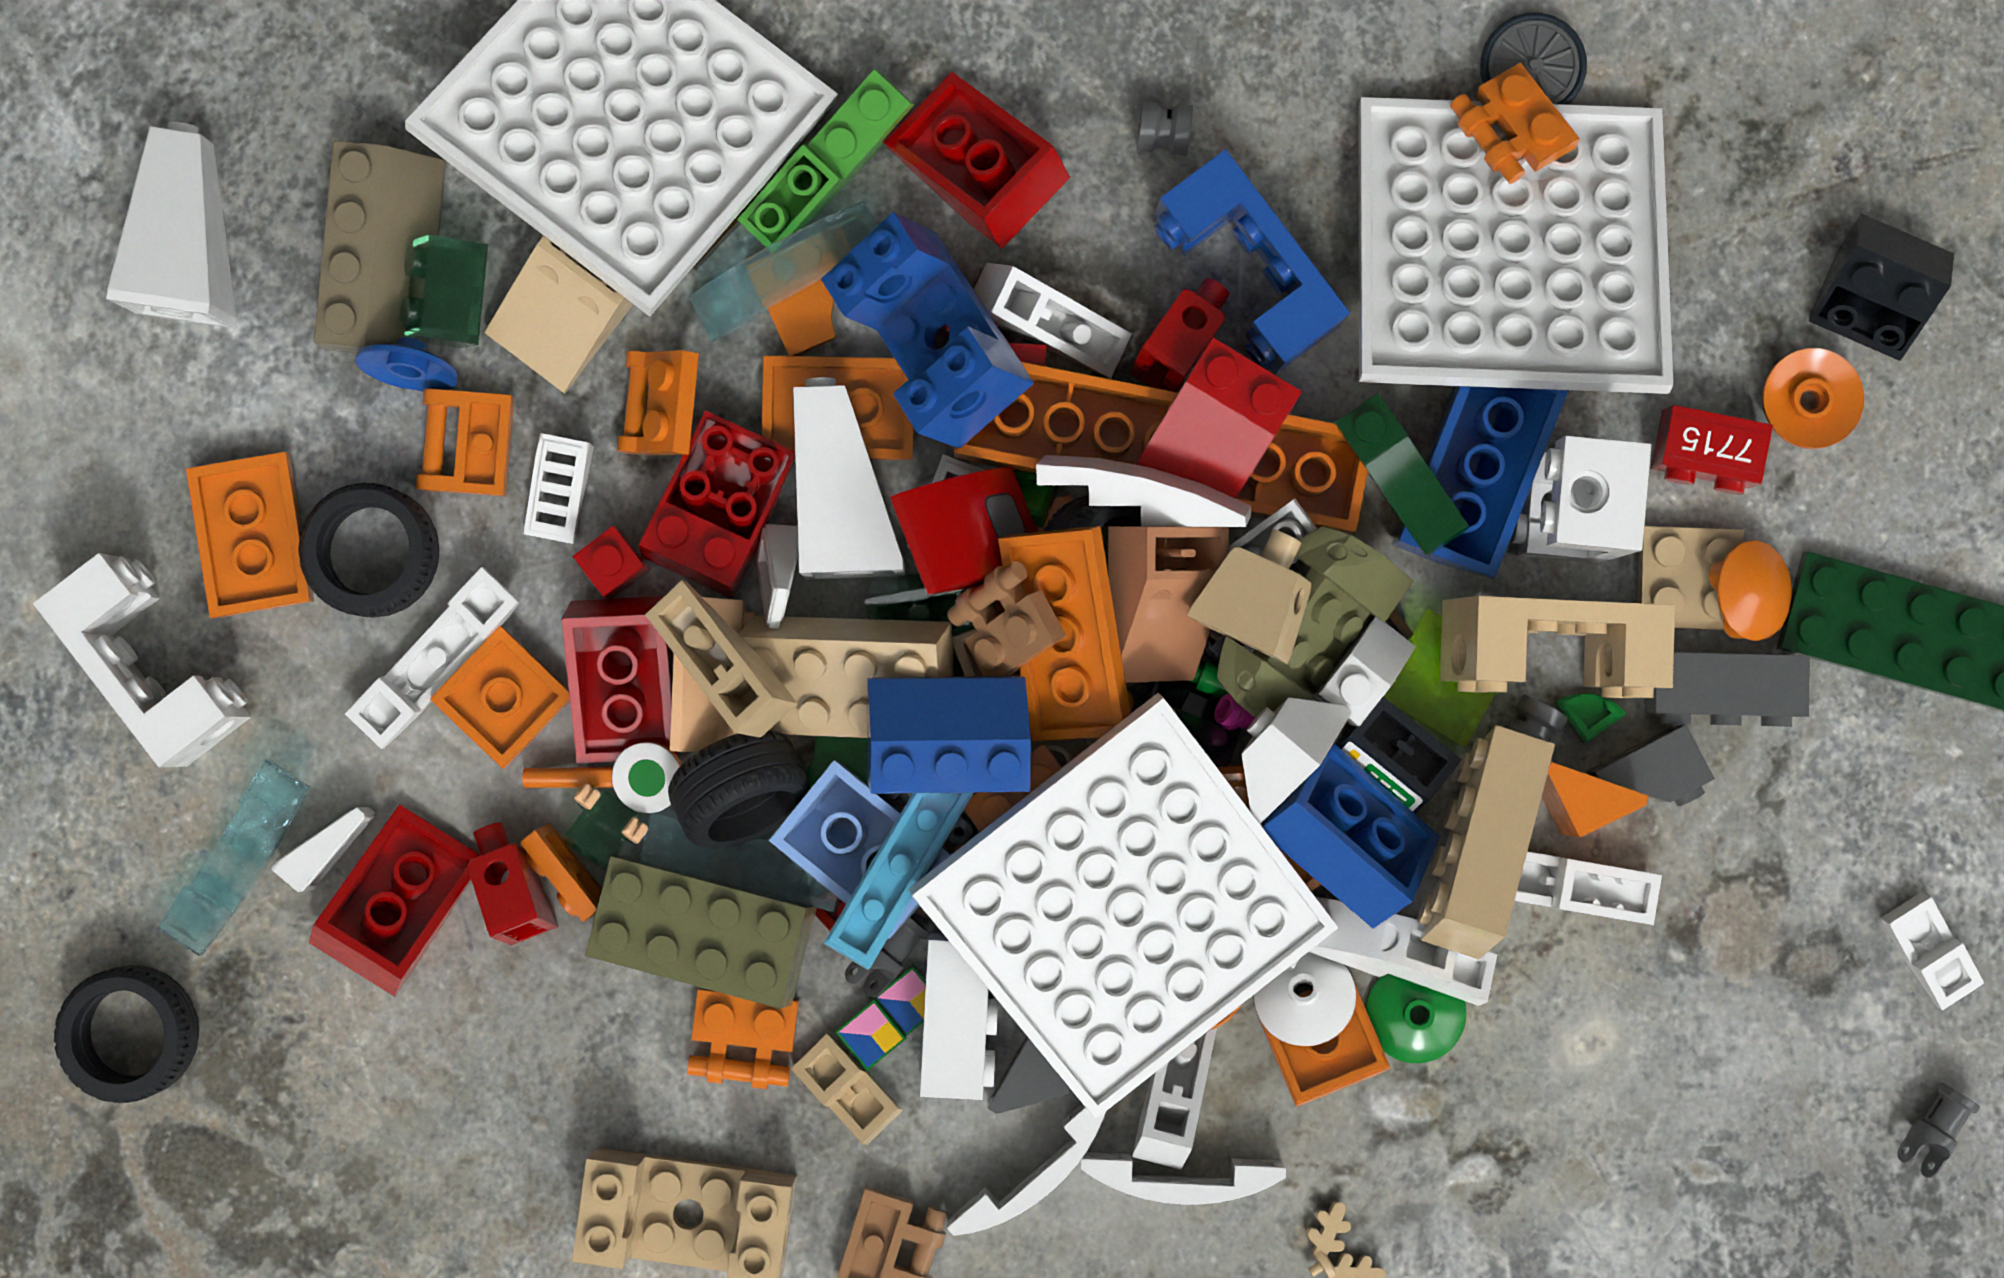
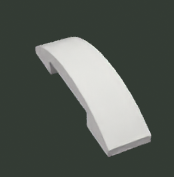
M481 567L447 603L449 607L384 677H379L345 715L381 749L385 748L432 703L430 698L499 626L504 624L520 601L485 567Z
M1081 1103L1062 1120L1063 1127L1072 1137L1070 1141L1002 1200L998 1201L987 1187L983 1188L947 1220V1229L950 1233L956 1236L985 1230L1004 1223L1037 1204L1052 1192L1082 1159L1099 1130L1105 1112L1095 1119L1083 1103Z
M1086 1152L1079 1161L1081 1170L1113 1189L1145 1200L1181 1205L1211 1204L1239 1199L1267 1189L1286 1178V1167L1281 1160L1231 1158L1230 1178L1132 1174L1131 1155L1124 1153Z

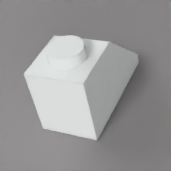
M1374 617L1335 665L1329 678L1318 687L1313 696L1321 702L1345 705L1352 711L1347 723L1351 726H1360L1392 686L1416 646L1387 623Z

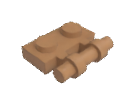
M1018 561L1012 562L1007 567L998 566L985 576L984 584L980 587H970L957 596L956 604L948 609L947 612L950 622L956 626H961L966 621L973 623L977 632L964 641L983 676H1010L1066 637L1042 590L1026 596L1020 582L1026 579L1027 570ZM995 600L1000 601L1005 609V612L997 616L991 605Z
M865 1186L837 1278H933L929 1275V1270L936 1249H941L944 1243L946 1232L942 1231L948 1212L937 1207L928 1206L923 1224H917L908 1221L914 1201ZM902 1239L917 1243L909 1268L895 1265Z

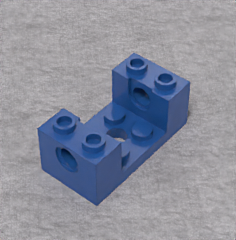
M1226 149L1159 199L1154 216L1158 223L1154 225V229L1170 250L1178 247L1185 256L1229 222L1233 221L1237 227L1232 232L1242 248L1248 254L1256 251L1267 267L1262 271L1270 285L1279 294L1284 291L1288 293L1287 297L1253 321L1251 324L1252 328L1245 334V337L1250 342L1245 346L1248 355L1253 362L1264 369L1269 367L1272 373L1276 375L1336 330L1349 316L1350 312Z
M892 212L821 278L843 316L877 330L908 380L893 395L918 434L961 448L1034 384L937 233L910 219ZM948 325L950 328L949 341L942 349L937 350L935 347L936 333L941 327Z

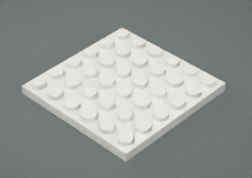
M517 0L405 120V130L650 317L836 103L838 93L716 0Z
M1361 97L1358 107L1359 382L1670 393L1673 387L1662 108L1553 104L1580 138L1577 147L1534 172L1524 157L1520 158L1517 161L1524 168L1525 174L1518 181L1509 184L1499 171L1493 172L1484 161L1486 153L1473 136L1466 137L1458 127L1459 118L1450 108L1453 100ZM1472 101L1475 106H1483L1480 101ZM1497 123L1491 126L1502 141H1510Z
M1159 693L1145 702L909 888L911 895L1095 1119L1338 929L1332 918Z

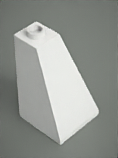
M168 122L167 129L150 127L107 288L106 299L136 314L235 328L237 317L214 144L201 134H198L199 128L194 125Z
M819 377L805 379V387H793L799 573L806 580L906 576V565L845 385L836 386L835 378Z

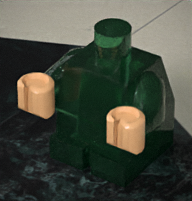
M584 783L573 797L583 811L564 834V843L606 872L610 856H618L626 842L638 844L649 828L637 817L638 813L627 807L617 794L614 797L606 790L602 793L597 789H592L590 784Z

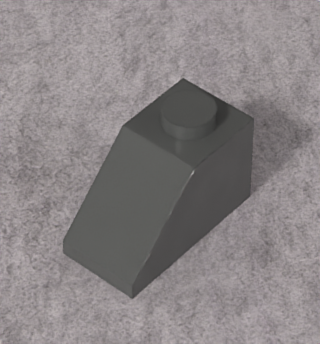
M1673 725L1586 771L1588 775L1648 795L1649 799L1668 803L1675 801L1677 806H1682L1702 796L1705 793L1702 786L1715 779L1687 725Z
M1026 1036L988 1101V1109L995 1114L1067 1096L1070 1088L1028 1036Z

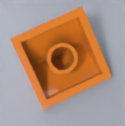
M1550 762L1542 793V799L1559 834L1579 838L1646 806L1649 798L1648 795Z

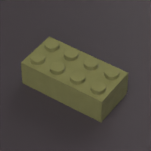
M610 856L585 956L781 1009L793 1003L817 906L629 856Z

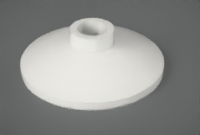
M1307 952L1299 959L1293 970L1283 971L1255 993L1254 1002L1260 1021L1273 1036L1292 1045L1314 1046L1333 1039L1348 1025L1355 1010L1356 989L1353 978L1344 964ZM1306 983L1313 987V992L1307 997H1299L1294 993L1295 988L1300 984Z

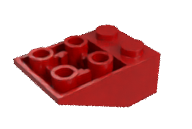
M705 410L690 440L689 455L682 456L639 543L641 557L733 599L758 548L762 528H765V524H768L796 459L795 451Z

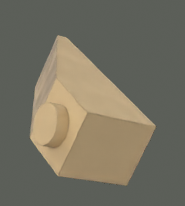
M681 580L645 614L734 733L761 738L798 704L769 665L687 581Z

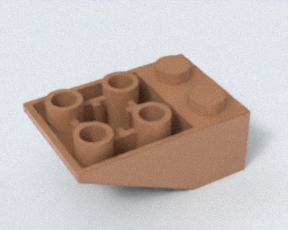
M1229 527L1108 528V577L1126 683L1194 680L1211 629L1187 616V614L1229 554Z

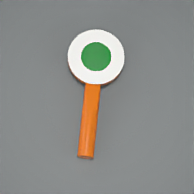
M644 741L625 749L617 758L614 767L524 768L522 783L524 788H581L584 783L590 784L591 788L614 787L617 796L627 807L641 813H655L671 805L668 787L674 773L682 764L677 755L670 751V748L658 742Z

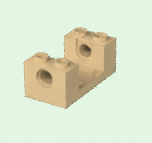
M1473 596L1442 600L1440 681L1457 682V692H1507V682H1526L1527 634L1555 632V635L1585 636L1583 687L1601 688V697L1653 698L1654 688H1673L1675 605Z
M597 1147L586 1159L572 1262L624 1269L630 1258L726 1271L727 1278H782L797 1175ZM691 1199L701 1205L703 1220L698 1225L685 1226L678 1221L675 1209L680 1201Z

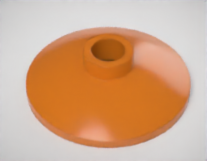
M1807 348L1785 356L1771 369L1764 383L1762 405L1768 423L1773 425L1774 432L1783 440L1800 448L1821 449L1842 441L1855 429L1864 408V389L1858 373L1842 356L1826 349ZM1803 392H1809L1815 397L1816 403L1812 410L1805 409L1802 406L1800 398Z

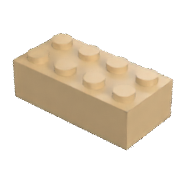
M754 616L738 634L769 665L798 703L770 729V731L781 734L867 738V677H955L951 622L784 617L779 629H773L766 625L765 616Z
M1495 725L1484 739H1476L1471 753L1464 752L1455 778L1456 781L1462 783L1458 800L1451 799L1443 821V827L1450 829L1446 846L1440 845L1437 848L1431 865L1430 874L1437 876L1433 894L1426 893L1418 913L1417 921L1424 924L1421 941L1479 960L1505 938L1555 744Z

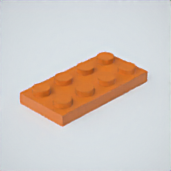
M1100 526L1012 534L999 538L1002 566L1007 567L1014 561L1024 565L1027 570V577L1020 582V585L1026 596L1042 590L1066 634V637L1020 668L1021 676L1026 678L1032 741L1102 737L1131 713Z

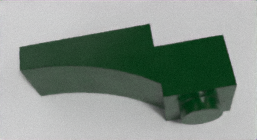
M1376 393L1335 422L1341 435L1426 557L1469 529V525L1444 491L1379 393Z

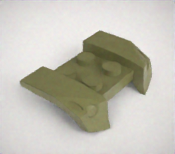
M1324 526L1314 530L1299 540L1302 544L1295 556L1311 568L1305 576V579L1311 582V592L1288 664L1255 649L1251 653L1226 636L1219 660L1217 679L1234 700L1255 718L1266 707L1274 712L1288 697L1318 701L1312 697L1313 694L1329 678L1334 664L1348 644L1358 637L1363 623L1369 614L1385 623L1413 583V580L1383 554L1352 535Z

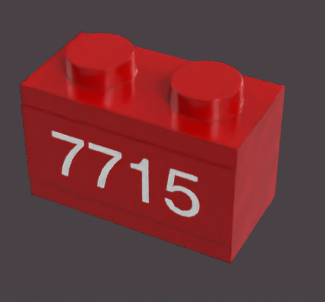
M1672 405L1661 412L1651 469L1665 472L1664 480L1669 482L1694 485L1695 478L1713 481V489L1716 491L1743 495L1745 488L1749 489L1762 484L1773 425Z

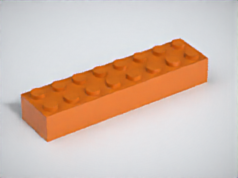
M1021 362L1034 384L961 448L955 447L954 458L1000 468L1012 466L1013 470L1036 474V464L1045 455L1101 458L1135 465L1178 393ZM1288 415L1236 499L1251 505V517L1264 520L1293 499H1296L1317 529L1324 526L1352 535L1357 530L1368 472L1341 435L1336 424Z

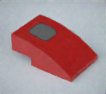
M1012 466L941 480L900 492L890 497L928 595L977 587L983 584L987 574L998 566H1002L999 538L1012 534L1037 532Z

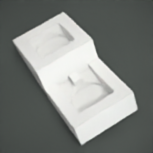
M1921 891L1880 918L1908 966L1939 1009H1946L1984 984L1964 944L1952 936L1933 898L1925 892Z

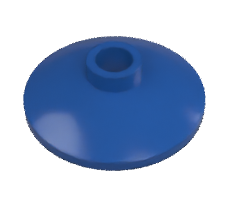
M409 337L399 338L397 344L385 343L365 346L358 350L355 359L357 366L367 375L386 384L403 389L422 392L423 389L450 390L455 387L458 379L456 370L450 364L427 351L428 346L426 343Z

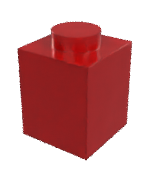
M611 526L572 556L601 595L608 599L616 597L651 570L622 530L615 526Z

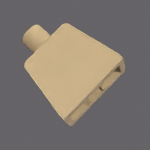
M1273 529L1261 556L1241 547H1234L1191 606L1187 616L1216 632L1288 664L1311 592V582L1290 570V566L1302 542Z

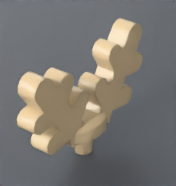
M1335 1201L1331 1204L1328 1213L1323 1210L1316 1211L1315 1218L1322 1226L1320 1232L1312 1227L1306 1230L1307 1238L1314 1245L1311 1252L1317 1262L1308 1268L1312 1277L1323 1271L1327 1278H1386L1385 1270L1380 1267H1371L1372 1259L1366 1255L1360 1256L1356 1265L1351 1266L1353 1257L1348 1253H1342L1336 1265H1332L1327 1256L1328 1253L1340 1252L1345 1247L1343 1241L1335 1239L1336 1234L1346 1233L1351 1229L1350 1223L1343 1220L1346 1206L1341 1202Z

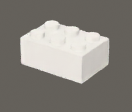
M930 933L927 956L920 1097L983 1100V1087H994L995 1050H985L986 1035H996L998 1000L988 999L987 986L944 934Z

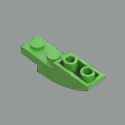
M874 69L809 144H803L737 220L768 250L776 254L822 211L884 145L883 140L915 104L879 70Z

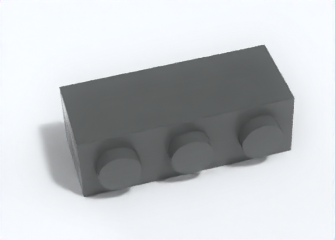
M1674 652L1673 688H1654L1653 698H1645V713L1660 714V724H1691V715H1710V725L1742 726V716H1761V726L1792 727V717H1809L1810 656Z

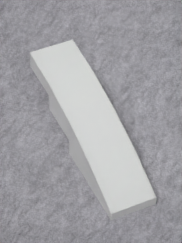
M1045 455L1036 464L1037 485H1088L1089 506H1141V526L1246 527L1251 517V505L1202 483L1150 467L1101 458Z
M1527 851L1515 901L1654 925L1662 875Z

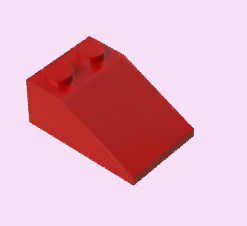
M951 72L884 142L885 146L958 215L1001 249L1009 243L1070 178L1053 145L954 72Z
M1213 337L1135 465L1154 468L1202 483L1236 499L1302 391Z
M664 596L575 600L570 602L561 618L577 764L616 762L619 755L625 749L644 741L658 742L670 748L674 652L645 616ZM673 751V752L677 755V757H678V756H679V752H678V751Z
M399 804L313 924L309 944L395 997L471 882L467 862L481 855Z

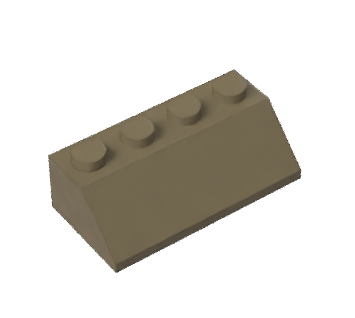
M333 141L314 333L315 344L327 351L357 353L359 349L369 345L397 344V340L401 337L418 339L426 343L427 346L429 345L446 170L445 160L386 145Z

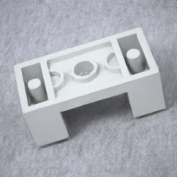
M1564 436L1557 440L1555 448H1549L1547 452H1544L1522 508V513H1520L1513 531L1512 543L1519 544L1518 556L1600 563L1642 551L1651 444ZM1546 493H1552L1551 501H1544L1541 508L1543 496Z
M98 553L35 601L33 605L159 768L187 767L251 718L243 707L248 702L247 698L232 680L227 679L223 681L221 677H212L209 680H204L202 676L193 675L169 695L166 694L165 690L154 678L148 676L145 679L134 664L138 660L134 650L120 636L114 638L112 635L160 599L151 587L156 581L150 571L137 559L132 562L130 559L122 556Z

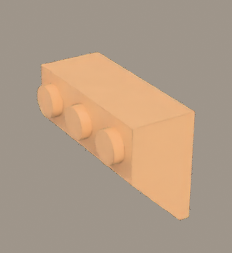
M702 597L737 634L755 616V612H747V602L743 600ZM674 654L670 751L698 752L718 740L737 734L730 728Z

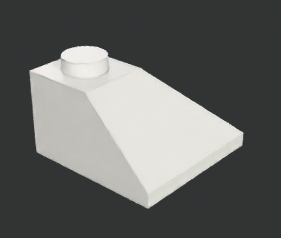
M1288 697L1274 712L1266 707L1250 724L1247 732L1253 737L1241 755L1250 811L1259 824L1321 765L1352 713L1345 705Z

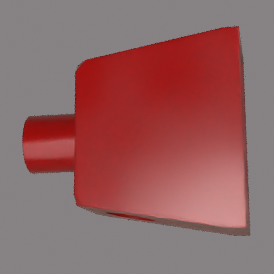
M1205 278L1195 293L1190 289L1184 288L1142 347L1129 374L1148 387L1177 392L1226 319V315L1220 309L1230 296L1228 290L1211 278Z
M502 822L489 824L474 831L473 835L481 856L469 860L467 868L489 937L512 946L558 928L540 877L526 860L525 853L527 851L515 843H509ZM509 870L507 879L502 883L504 873Z

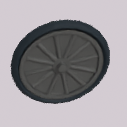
M1524 13L1513 16L1501 23L1491 33L1485 43L1480 59V74L1483 84L1521 62L1553 104L1569 105L1583 87L1587 73V56L1578 34L1563 20L1545 13Z

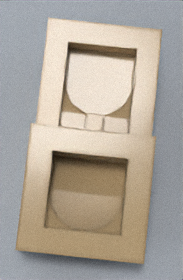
M826 1034L791 1068L823 1106L829 1107L861 1144L868 1145L903 1111L883 1087L830 1034Z

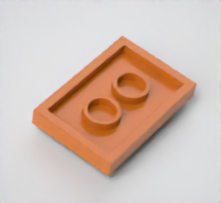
M763 356L762 437L795 451L793 387H805V379L835 378L836 386L845 385L870 460L913 461L914 427L893 395L908 379L895 358Z
M279 452L186 468L209 617L216 619L314 602L313 590L308 585L299 562L298 547L302 522L291 454Z

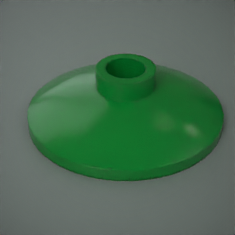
M1386 974L1376 980L1366 1000L1365 1009L1383 1051L1402 1062L1420 1064L1434 1061L1444 1056L1459 1041L1465 1027L1466 1003L1464 1000L1391 974ZM1417 1005H1422L1427 1010V1018L1420 1024H1415L1410 1020V1011Z

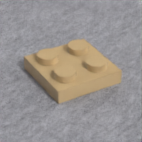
M1644 526L1642 551H1639L1637 603L1675 605V629L1725 631L1723 627L1724 617L1719 609L1717 591L1710 584L1709 573L1715 562L1724 561L1728 552L1739 543L1744 542V530Z

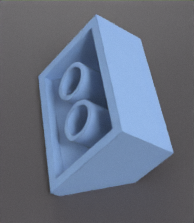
M834 760L769 841L847 904L902 811L881 794H871L869 785L843 763ZM942 846L925 875L953 853L945 846ZM913 896L888 939L898 931L920 906Z

